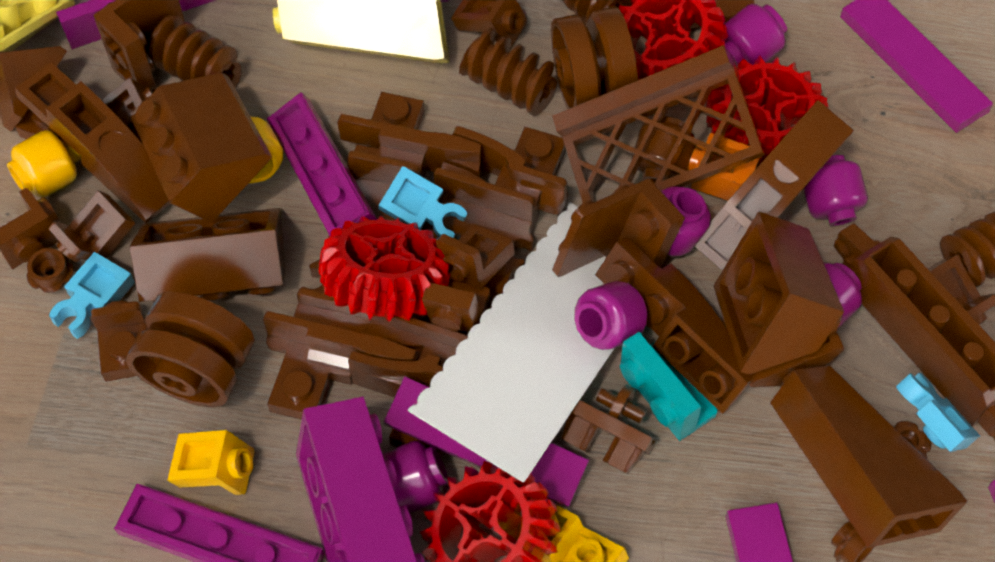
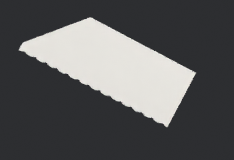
M571 202L567 206L568 210L558 216L557 224L552 225L548 229L547 237L542 238L537 243L536 251L531 252L527 256L526 264L516 270L514 279L505 284L503 294H499L494 298L491 305L492 308L486 310L481 315L480 324H476L470 329L468 339L461 341L456 348V354L445 361L443 371L435 374L430 383L431 387L423 390L418 396V403L407 410L523 483L614 350V348L601 350L590 346L579 334L574 320V311L578 298L588 289L604 284L595 274L606 257L597 259L561 277H557L552 271L559 254L558 247L566 237L572 222L571 216L573 212L578 208V206Z

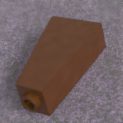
M831 366L800 368L789 372L783 378L782 387L770 404L867 548L939 533L968 502L963 494Z

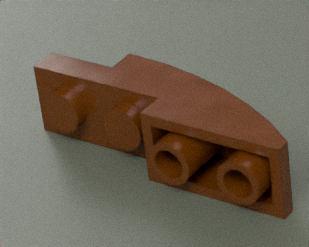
M50 61L15 88L17 98L81 156L82 165L146 224L171 204L143 144L120 118L82 81L75 84Z
M817 100L722 207L720 212L710 222V227L695 247L723 270L757 212L760 211L778 218L854 130Z
M628 237L616 242L595 276L604 284L621 281L629 283L638 290L647 308L646 325L659 336L652 347L714 407L724 414L753 380L751 374L748 375L740 372L727 328L704 297L672 263L661 269Z

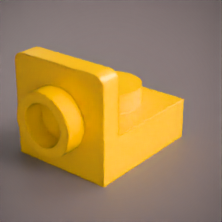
M228 430L178 434L167 481L179 488L220 485L234 495H243L246 493L249 476L253 469L254 448Z

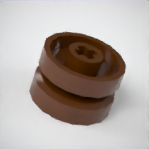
M616 6L594 10L589 16L587 26L576 14L555 18L551 22V46L554 66L567 109L638 81L631 36L626 21Z
M171 291L158 294L144 321L148 330L138 333L125 359L129 369L145 383L175 399L204 407L224 406L237 381L234 369L243 366L255 342L252 331L237 316L204 298Z

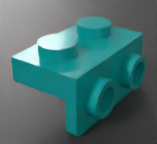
M638 332L623 342L620 362L621 373L628 384L637 389L649 403L658 421L665 427H668L675 437L681 441L714 419L718 410L652 347L656 341L649 344L642 334Z

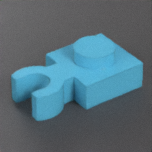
M404 166L398 172L378 206L380 211L392 218L397 219L399 217L402 223L411 224L416 222L419 230L422 229L425 222L433 225V230L438 237L442 234L452 238L455 237L454 232L444 227L442 221L445 217L454 216L464 222L468 214L458 204L447 203L443 205L439 203L438 200L443 194V189Z
M94 252L64 286L71 298L58 302L51 309L49 317L53 324L59 327L66 318L76 316V319L68 328L75 338L82 337L90 327L91 310L105 307L108 303L120 301L135 283L132 274Z
M910 373L896 386L902 396L919 410L916 414L926 424L923 426L924 433L939 448H947L949 452L966 449L980 437L977 431L947 398L942 399L936 393L933 385L922 373H918L916 376Z

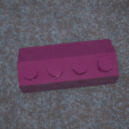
M364 396L303 409L296 458L327 562H425L421 553L414 554L409 539V536H412L411 517L405 505H398L393 490L397 488L395 468L390 458L383 459L379 446L382 443L381 425L375 413L369 414Z

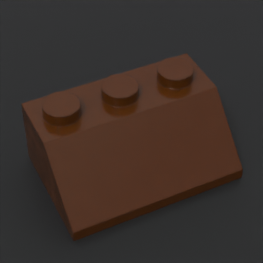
M223 73L161 85L148 99L138 106L136 113L131 118L169 202L210 223H213L272 158L231 80Z
M280 208L221 214L213 223L200 217L143 223L130 245L139 302L153 301L154 303L158 294L168 291L187 293L194 296L200 295V298L206 300L221 299L228 296L229 291L245 289L248 290L249 294L259 295L276 290V286L283 285L285 261Z
M760 211L757 212L713 285L740 372L748 375L819 351L829 334H833L838 329L844 313L810 230Z

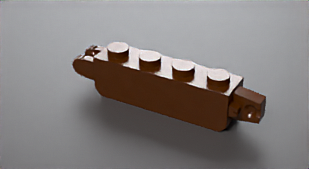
M855 223L841 230L834 242V248L844 259L842 264L851 269L861 282L862 305L972 427L979 423L995 441V341L900 238L889 237L882 242L878 240L873 241Z

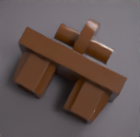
M628 384L624 385L618 395L604 388L600 390L596 401L610 408L609 414L579 400L570 413L561 438L587 453L599 429L614 436L615 438L603 461L626 474H629L637 464L643 452L650 455L656 444L652 437L621 422L624 416L640 424L647 410L632 403L636 389Z

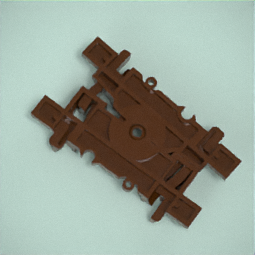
M381 92L371 120L346 114L339 116L337 124L340 140L357 143L355 150L350 151L347 158L349 170L377 219L381 215L385 220H395L380 211L378 206L402 166L423 178L426 177L427 170L434 172V184L443 189V194L438 202L443 205L455 203L467 211L468 214L464 222L454 216H447L442 221L445 228L455 233L454 239L457 240L474 224H477L513 240L514 250L524 248L528 251H533V237L531 233L538 219L539 210L551 214H559L563 211L567 202V181L562 177L556 176L566 152L562 137L525 126L515 150H512L490 137L460 126L455 127L452 135L421 131L418 128L425 111L424 100ZM482 171L498 176L495 185L487 183L481 178ZM425 222L421 230L433 231V238L438 239L439 237L433 230V225ZM512 256L487 282L485 287L489 288L491 296L486 310L492 308V301L496 296L503 294L505 284L512 280L516 270L524 265L523 259ZM318 260L309 265L311 276L314 278H320L318 274ZM323 284L315 289L303 286L297 293L298 305L293 317L266 311L263 318L267 332V347L272 351L285 354L267 403L269 411L302 420L303 409L323 405L331 380L349 385L353 383L394 398L404 377L430 388L432 378L438 372L443 371L445 361L456 354L458 344L468 339V333L452 331L431 324L427 313L426 315L413 313L409 321L404 320L400 316L393 317L390 323L385 317L375 316L369 321L368 315L360 312L350 315L349 306H335L334 297L324 294ZM392 429L389 436L390 445L395 447L410 441H419L395 429ZM421 442V443H423L427 448H428V447H431L430 445H428V444H426V443H424V442Z

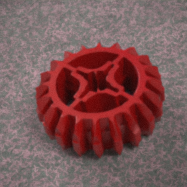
M630 0L631 7L619 6L631 36L638 80L723 45L726 48L725 41L728 38L727 26L724 25V13L720 10V7H717L715 0ZM693 22H696L702 28L697 41L690 36V26ZM640 36L646 38V43L644 44L646 49L642 55L635 51Z
M759 55L753 65L743 58L737 65L738 78L765 156H762L760 159V165L793 128L791 125H796L817 100L828 108L827 97L821 96V83H811L810 71L796 72V62H793L788 67L783 66L777 56L772 63H765ZM729 84L711 91L706 103L707 108L725 114L733 98ZM737 109L733 118L742 122ZM706 115L707 127L712 128L711 133L715 134L721 121ZM729 125L724 138L750 146L746 132Z
M381 215L377 220H369L361 216L358 223L345 221L342 228L332 229L330 238L324 239V245L320 252L318 274L320 275V283L324 286V294L334 297L335 306H349L350 315L360 312L368 315L369 321L375 316L385 317L390 323L392 318L397 316L409 321L413 313L426 315L427 310L422 302L424 291L431 286L429 282L448 287L450 273L448 272L449 264L443 260L445 256L437 248V239L433 238V231L419 230L416 222L405 224L400 221L399 217L392 221L385 220Z
M484 461L480 472L473 467L465 466L464 479L462 481L455 477H447L450 490L446 494L433 492L435 500L439 503L437 509L423 511L426 519L432 522L431 527L420 531L423 540L430 544L422 551L425 559L429 562H494L501 556L506 557L500 562H543L544 554L558 553L557 546L548 540L549 537L561 532L559 524L551 519L558 512L557 507L550 499H547L549 496L548 489L540 482H536L534 480L535 477L531 473L523 483L491 462ZM487 501L484 505L478 507L480 504ZM522 519V529L518 539L516 535L517 527ZM479 524H483L489 529L494 527L493 530L502 536V540H497L492 535L487 537V533L479 528ZM463 527V537L460 541V534Z

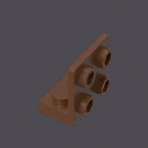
M115 0L93 15L112 69L124 81L132 78L146 87L152 85L157 89L152 75L156 69L149 56L145 53V45L148 38L165 17L173 14L179 16L183 23L185 22L179 0Z
M649 178L630 187L623 185L603 199L596 202L591 200L584 202L573 212L571 225L565 239L558 247L559 254L552 271L557 277L570 273L608 255L616 242L625 237H628L661 268L685 217Z

